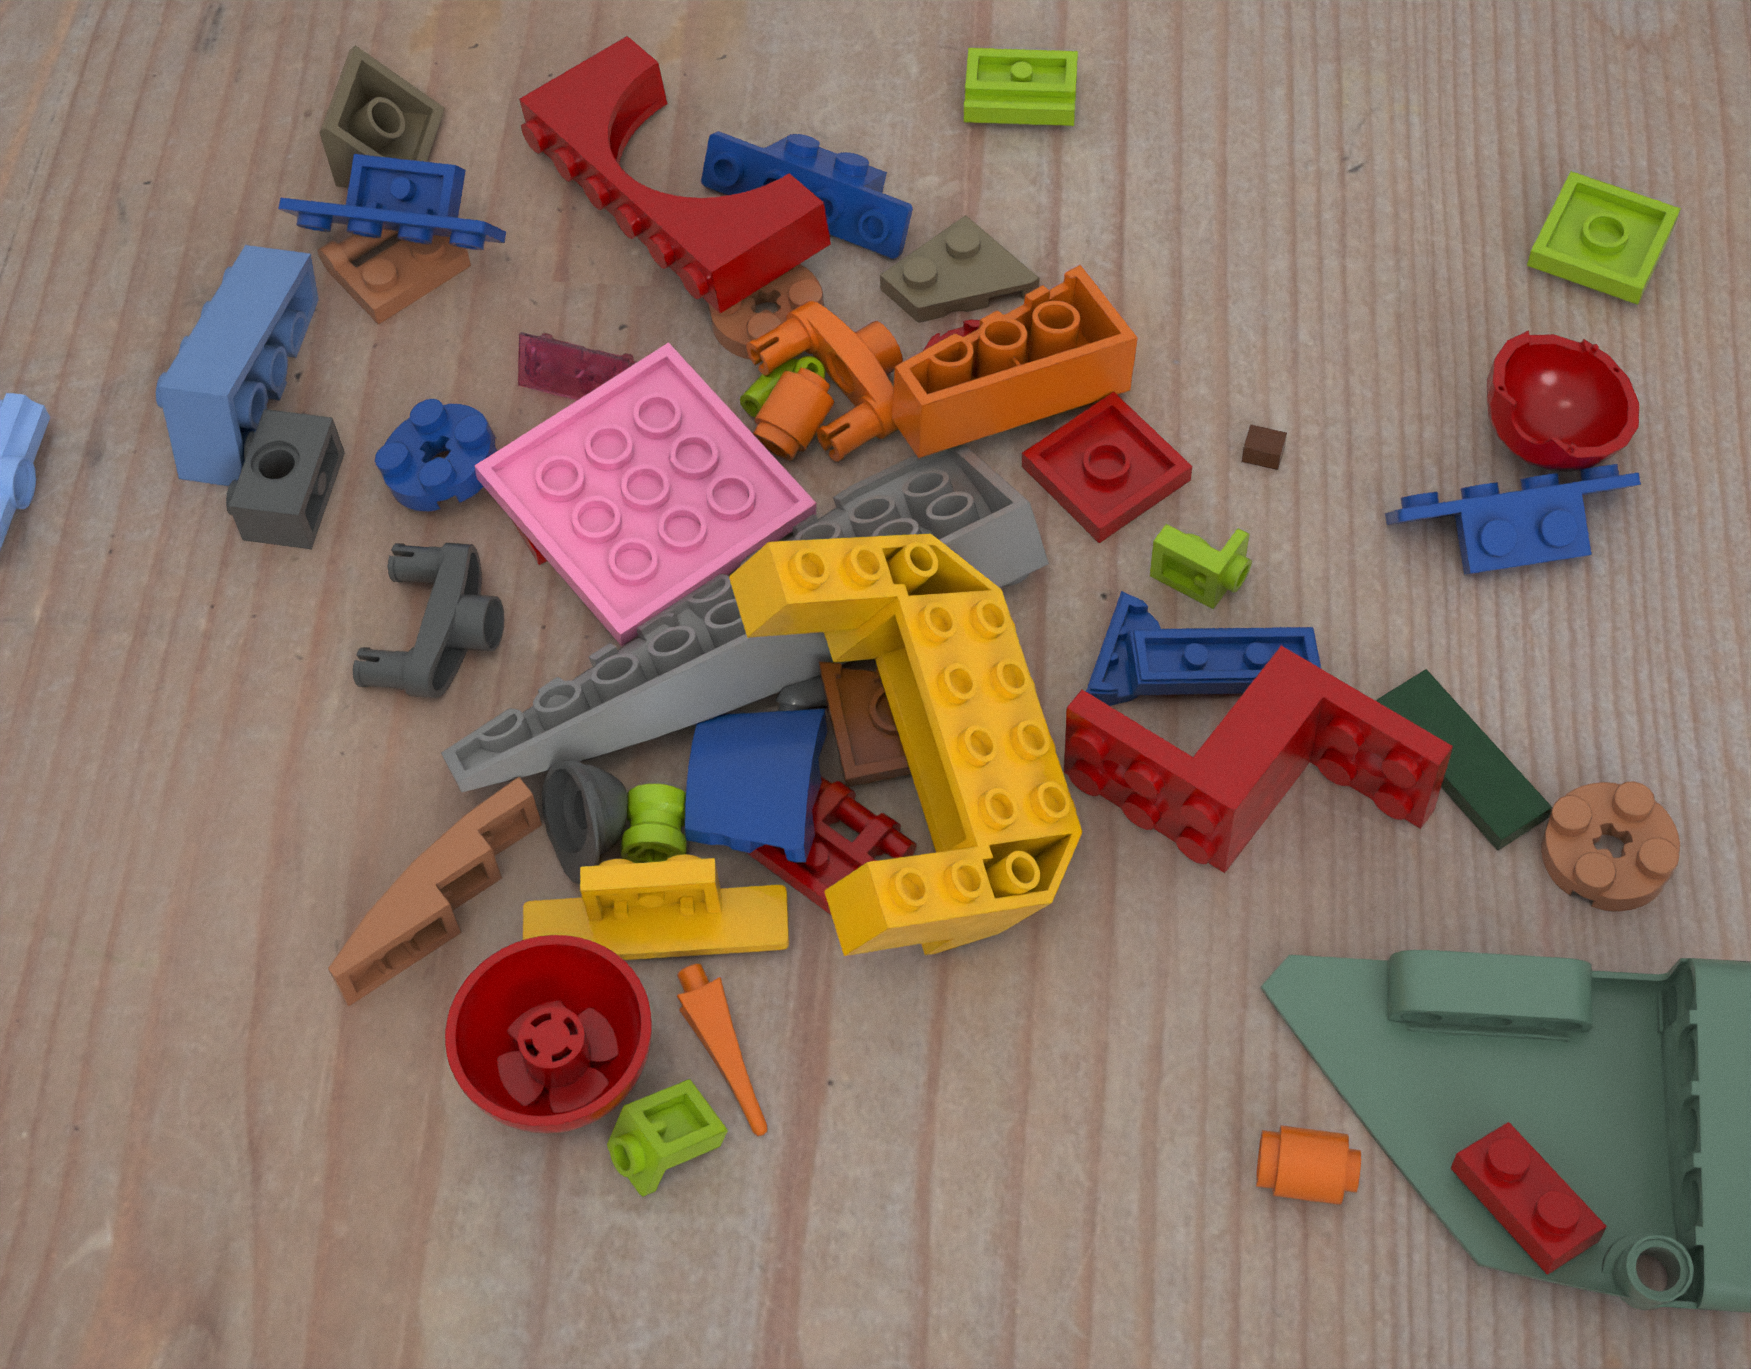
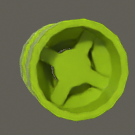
M649 783L630 789L627 793L628 807L626 817L630 822V828L622 835V859L630 860L634 863L662 862L672 856L686 854L687 840L681 829L685 826L686 793L679 788L665 784Z

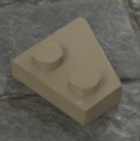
M965 215L880 274V289L915 321L920 323L945 317L953 311L969 312L989 307V298L1020 291L1021 297L1024 299L1027 293L1039 287L1040 278Z

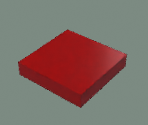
M1112 392L1022 452V468L1098 543H1101L1191 481L1193 466L1115 392Z

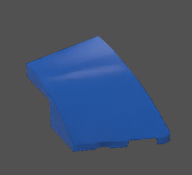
M825 709L722 714L697 723L692 740L685 802L686 840L707 845H725L732 850L751 853L763 845L784 848L788 861L806 862L815 836L812 809L822 783L819 756L828 733Z

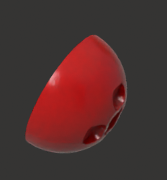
M546 935L524 939L502 948L485 959L470 973L456 993L449 1010L445 1029V1047L449 1066L465 1095L474 1105L494 1120L506 1126L533 1133L550 1134L575 1130L599 1120L616 1108L629 1094L642 1074L648 1058L652 1037V1018L649 1000L640 979L633 969L621 957L603 945L584 938L568 935ZM568 1052L570 1053V1054L567 1055L565 1058L553 1062V1060H557V1059L562 1058V1057L565 1056Z

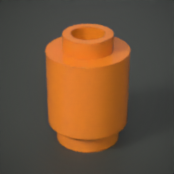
M800 368L797 374L791 371H784L754 419L757 427L753 435L768 451L785 460L792 461L798 451L804 452L807 449L817 429L821 426L835 403L833 398L827 393L830 389L829 383L818 374L806 368Z
M1280 1125L1279 1132L1262 1130L1257 1161L1256 1187L1273 1189V1196L1336 1205L1342 1204L1344 1191L1357 1193L1361 1170V1150L1349 1149L1348 1134Z

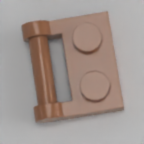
M382 229L381 238L353 234L338 244L332 240L317 250L326 270L378 325L469 268L471 263L468 251L465 248L450 245V237L433 235L432 244L400 240L356 268L351 262L398 234V231Z

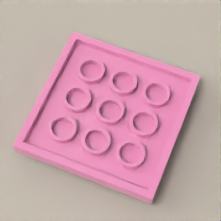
M669 342L474 466L477 480L621 647L638 636L637 627L719 574H730L740 567L741 562L747 556L763 547L767 542L779 541L791 533L795 525L812 514L816 515V502Z

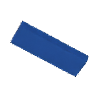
M1313 627L1130 629L1125 640L1134 695L1243 694L1281 645L1321 668Z

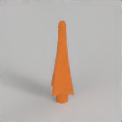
M701 964L685 967L677 974L684 993L677 995L682 1004L679 1011L725 1078L753 1133L757 1136H762L767 1133L768 1125L755 1096L742 1058L721 977L709 982Z

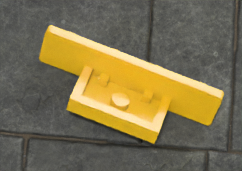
M683 854L672 856L666 861L634 863L626 859H610L602 862L599 866L580 867V892L582 897L527 901L523 905V940L546 935L580 937L605 946L623 960L785 950L789 947L786 887L784 885L720 888L715 858L701 859L694 855Z

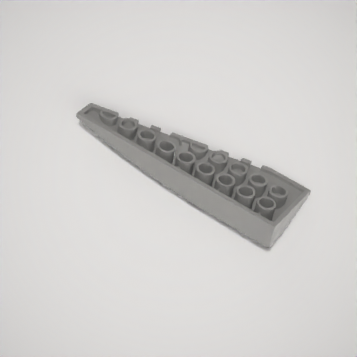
M965 444L921 458L914 455L849 486L833 497L836 505L835 509L817 519L816 515L812 514L795 525L792 531L793 536L786 540L931 533L999 588L1018 584L1025 580L1030 573L1049 564L1030 502ZM756 550L755 552H753L752 554H750L749 556H747V557L741 562L740 566H742V565H743L749 558H751L758 550ZM719 574L637 627L639 637L621 649L617 650L616 646L609 643L590 655L589 659L593 667L572 681H564L556 677L538 689L539 694L535 697L533 706L523 713L518 709H507L441 752L459 789L461 792L514 780L517 777L522 778L549 770L558 761L575 760L580 762L660 737L780 692L785 686L820 675L819 661L841 664L849 661L833 662L824 632L747 638L729 576Z

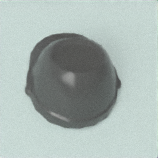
M562 760L551 766L545 777L541 792L542 811L547 834L565 874L572 882L580 884V867L598 866L600 855L609 851L622 835L627 817V791L623 783L609 772L593 765L581 764L579 761Z

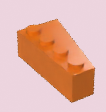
M1078 265L1064 274L1063 283L1050 290L1042 285L1027 293L1024 298V304L1003 315L997 310L980 319L979 329L967 336L962 337L953 334L895 366L892 420L917 457L921 458L1102 400L1112 392L1118 395L1130 391L1138 337L1084 268Z

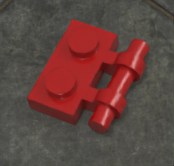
M821 776L822 783L812 809L815 836L807 861H788L784 848L763 845L747 854L831 915L824 892L826 889L865 863L877 861L874 859L876 856L884 853L891 858L913 856L917 844L900 832L901 825L886 813L874 814L855 800V791L840 781L831 783ZM841 821L859 835L851 842L832 829L830 825Z

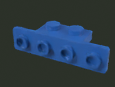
M719 131L709 136L701 177L703 186L726 195H734L762 187L790 173L824 202L830 235L892 259L902 255L913 207L910 203L882 193L887 172L869 166V161L865 157L848 152L834 153L819 147L820 143L815 138L802 134H790L766 148Z
M354 154L346 205L280 198L278 207L279 210L296 216V225L298 227L320 232H331L332 223L347 225V232L371 238H381L382 229L398 231L399 239L421 244H432L433 235L450 237V245L471 250H484L485 241L505 243L506 231L487 222L458 218L466 170L452 164Z
M1611 464L1580 470L1582 481L1559 484L1558 473L1520 479L1521 491L1499 494L1498 482L1461 488L1462 500L1439 503L1438 492L1401 497L1402 509L1385 513L1386 524L1394 525L1455 515L1464 575L1592 555L1582 495L1641 485L1639 472L1619 475L1618 464Z

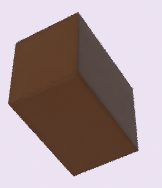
M1250 424L1243 447L1242 462L1278 470L1285 449L1287 432Z

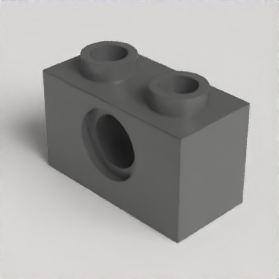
M263 410L256 432L251 431L247 436L244 447L245 462L238 480L234 479L230 483L226 497L227 511L229 515L233 516L242 540L312 550L345 454L332 417Z

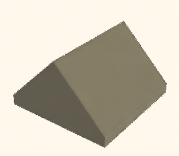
M356 45L349 50L319 132L335 185L346 188L349 187L354 154L427 162L445 109Z

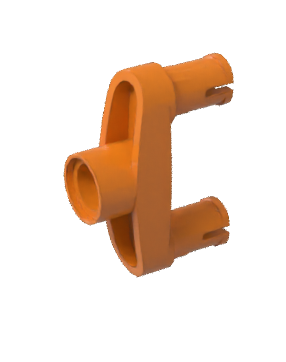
M807 301L790 311L786 316L787 321L759 338L747 342V353L753 364L757 365L763 361L759 365L758 370L764 376H768L773 370L804 351L808 354H813L814 357L823 363L825 371L853 403L855 408L826 426H821L817 429V438L824 451L834 447V449L829 451V457L833 461L839 462L845 455L874 437L884 439L898 430L892 420L894 387L887 375L895 370V366L903 362V356L896 339L882 323L873 321L854 332L823 305L815 301Z

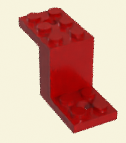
M1281 645L1193 757L1081 689L1066 709L1064 773L1068 775L1071 782L1082 792L1091 796L1100 795L1120 807L1124 815L1136 826L1145 830L1155 829L1174 841L1179 850L1192 861L1199 864L1209 863L1223 873H1226L1309 763L1317 766L1320 772L1331 782L1340 786H1350L1373 800L1376 806L1389 817L1397 820L1405 819L1421 829L1435 810L1453 746Z

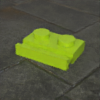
M968 48L964 122L1074 126L1078 51Z

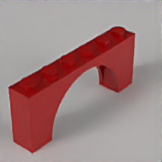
M628 36L519 99L525 123L521 125V130L531 149L537 154L544 152L553 161L556 169L566 181L574 180L584 189L586 196L598 210L605 208L615 217L620 229L628 238L634 239L637 237L648 248L652 258L661 268L666 269L669 267L681 278L683 285L691 296L695 299L702 297L720 314L831 245L824 202L790 173L774 182L747 192L720 197L697 198L676 196L651 189L637 182L619 166L624 148L635 131L656 111L668 104L658 61Z

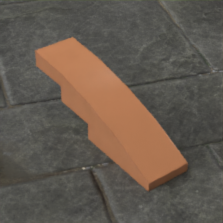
M520 777L514 779L457 821L408 866L367 912L328 968L342 998L348 1006L459 935L461 931L453 910L501 880L502 876L495 856L542 826L534 796Z

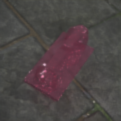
M524 332L519 334L518 385L574 400H579L637 363V361H634L632 354L624 353L620 356L600 350L588 349L584 346L553 339L551 334L545 332L540 336Z

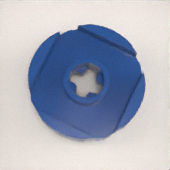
M427 399L415 405L410 412V418L401 423L392 432L384 446L377 451L375 463L389 490L400 504L417 511L429 512L440 510L438 501H444L456 496L459 503L474 496L483 488V485L477 480L474 466L498 451L495 447L496 437L485 416L475 408L462 404L443 405L437 399ZM441 452H449V454L445 458L436 457L433 460H431L434 456Z

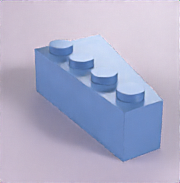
M245 245L233 266H229L225 270L222 283L212 300L204 304L201 317L191 334L183 338L179 353L167 372H163L160 375L156 386V402L160 408H163L179 479L229 486L234 479L238 480L245 462L244 447L247 436L251 431L256 432L263 410L267 409L268 400L281 399L287 384V356L297 358L319 300L310 253Z

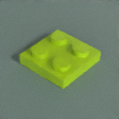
M1570 171L1531 249L1527 266L1638 305L1676 225L1681 208Z

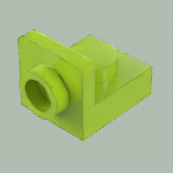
M1166 524L1153 541L1150 577L1214 610L1227 590L1235 593L1240 589L1250 571L1252 560L1246 557L1250 534L1237 528L1223 549L1218 551L1201 537L1190 533L1185 534Z
M688 1079L624 1105L608 1140L607 1148L617 1171L622 1176L628 1177L637 1192L644 1197L657 1190L665 1170L720 1147L728 1129L691 1079Z

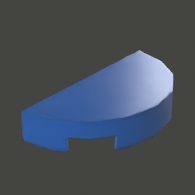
M1123 591L1120 593L1086 692L1109 706L1132 701L1140 696L1133 694L1125 643L1129 630L1161 629L1159 622L1148 612V605L1143 600Z

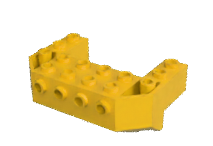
M931 533L767 542L729 576L747 638L824 632L833 662L875 659L936 853L867 862L824 891L843 955L849 956L916 944L922 945L924 955L936 954L1000 934L1051 904L1083 831L1002 589Z

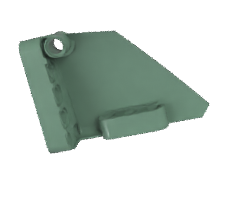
M1439 950L1399 951L1392 954L1389 960L1289 955L1261 986L1263 993L1356 1117L1417 1194L1478 1266L1620 1297L1629 1306L1644 1311L1660 1307L1751 1313V961L1680 958L1667 973L1644 974L1593 971L1592 964L1572 958ZM1507 1122L1512 1124L1607 1226L1598 1243L1548 1275L1450 1169L1456 1153ZM1640 1255L1656 1258L1666 1269L1668 1279L1666 1288L1663 1291L1649 1289L1639 1279L1636 1263Z

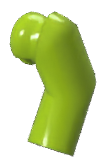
M804 356L800 359H791L773 370L768 376L762 374L741 395L740 404L750 416L756 417L784 371H791L797 374L800 368H806L824 379L826 371L823 363L816 357Z

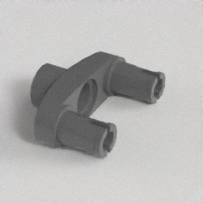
M395 543L391 551L396 556L389 555L387 566L390 579L393 582L434 584L423 616L415 647H412L409 652L361 647L356 655L359 660L366 661L354 660L353 679L358 687L394 688L405 690L409 696L439 698L449 688L468 650L495 651L499 646L504 630V608L498 596L481 595V563L477 549L473 544L445 543L442 547H423Z

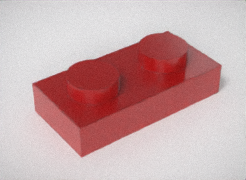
M1510 1122L1456 1153L1450 1169L1547 1275L1601 1240L1607 1226Z

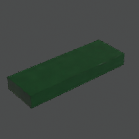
M1427 669L1376 700L1453 746L1441 788L1497 850L1502 849L1549 818L1552 806Z

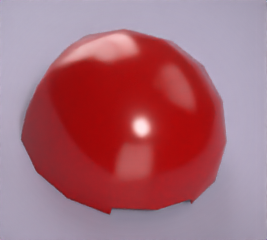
M1528 330L1507 340L1493 361L1487 377L1488 417L1496 435L1509 451L1530 465L1563 472L1591 468L1608 460L1626 447L1639 427V401L1629 377L1608 354L1599 349L1597 344L1593 345L1585 339L1580 343L1554 334L1529 335Z

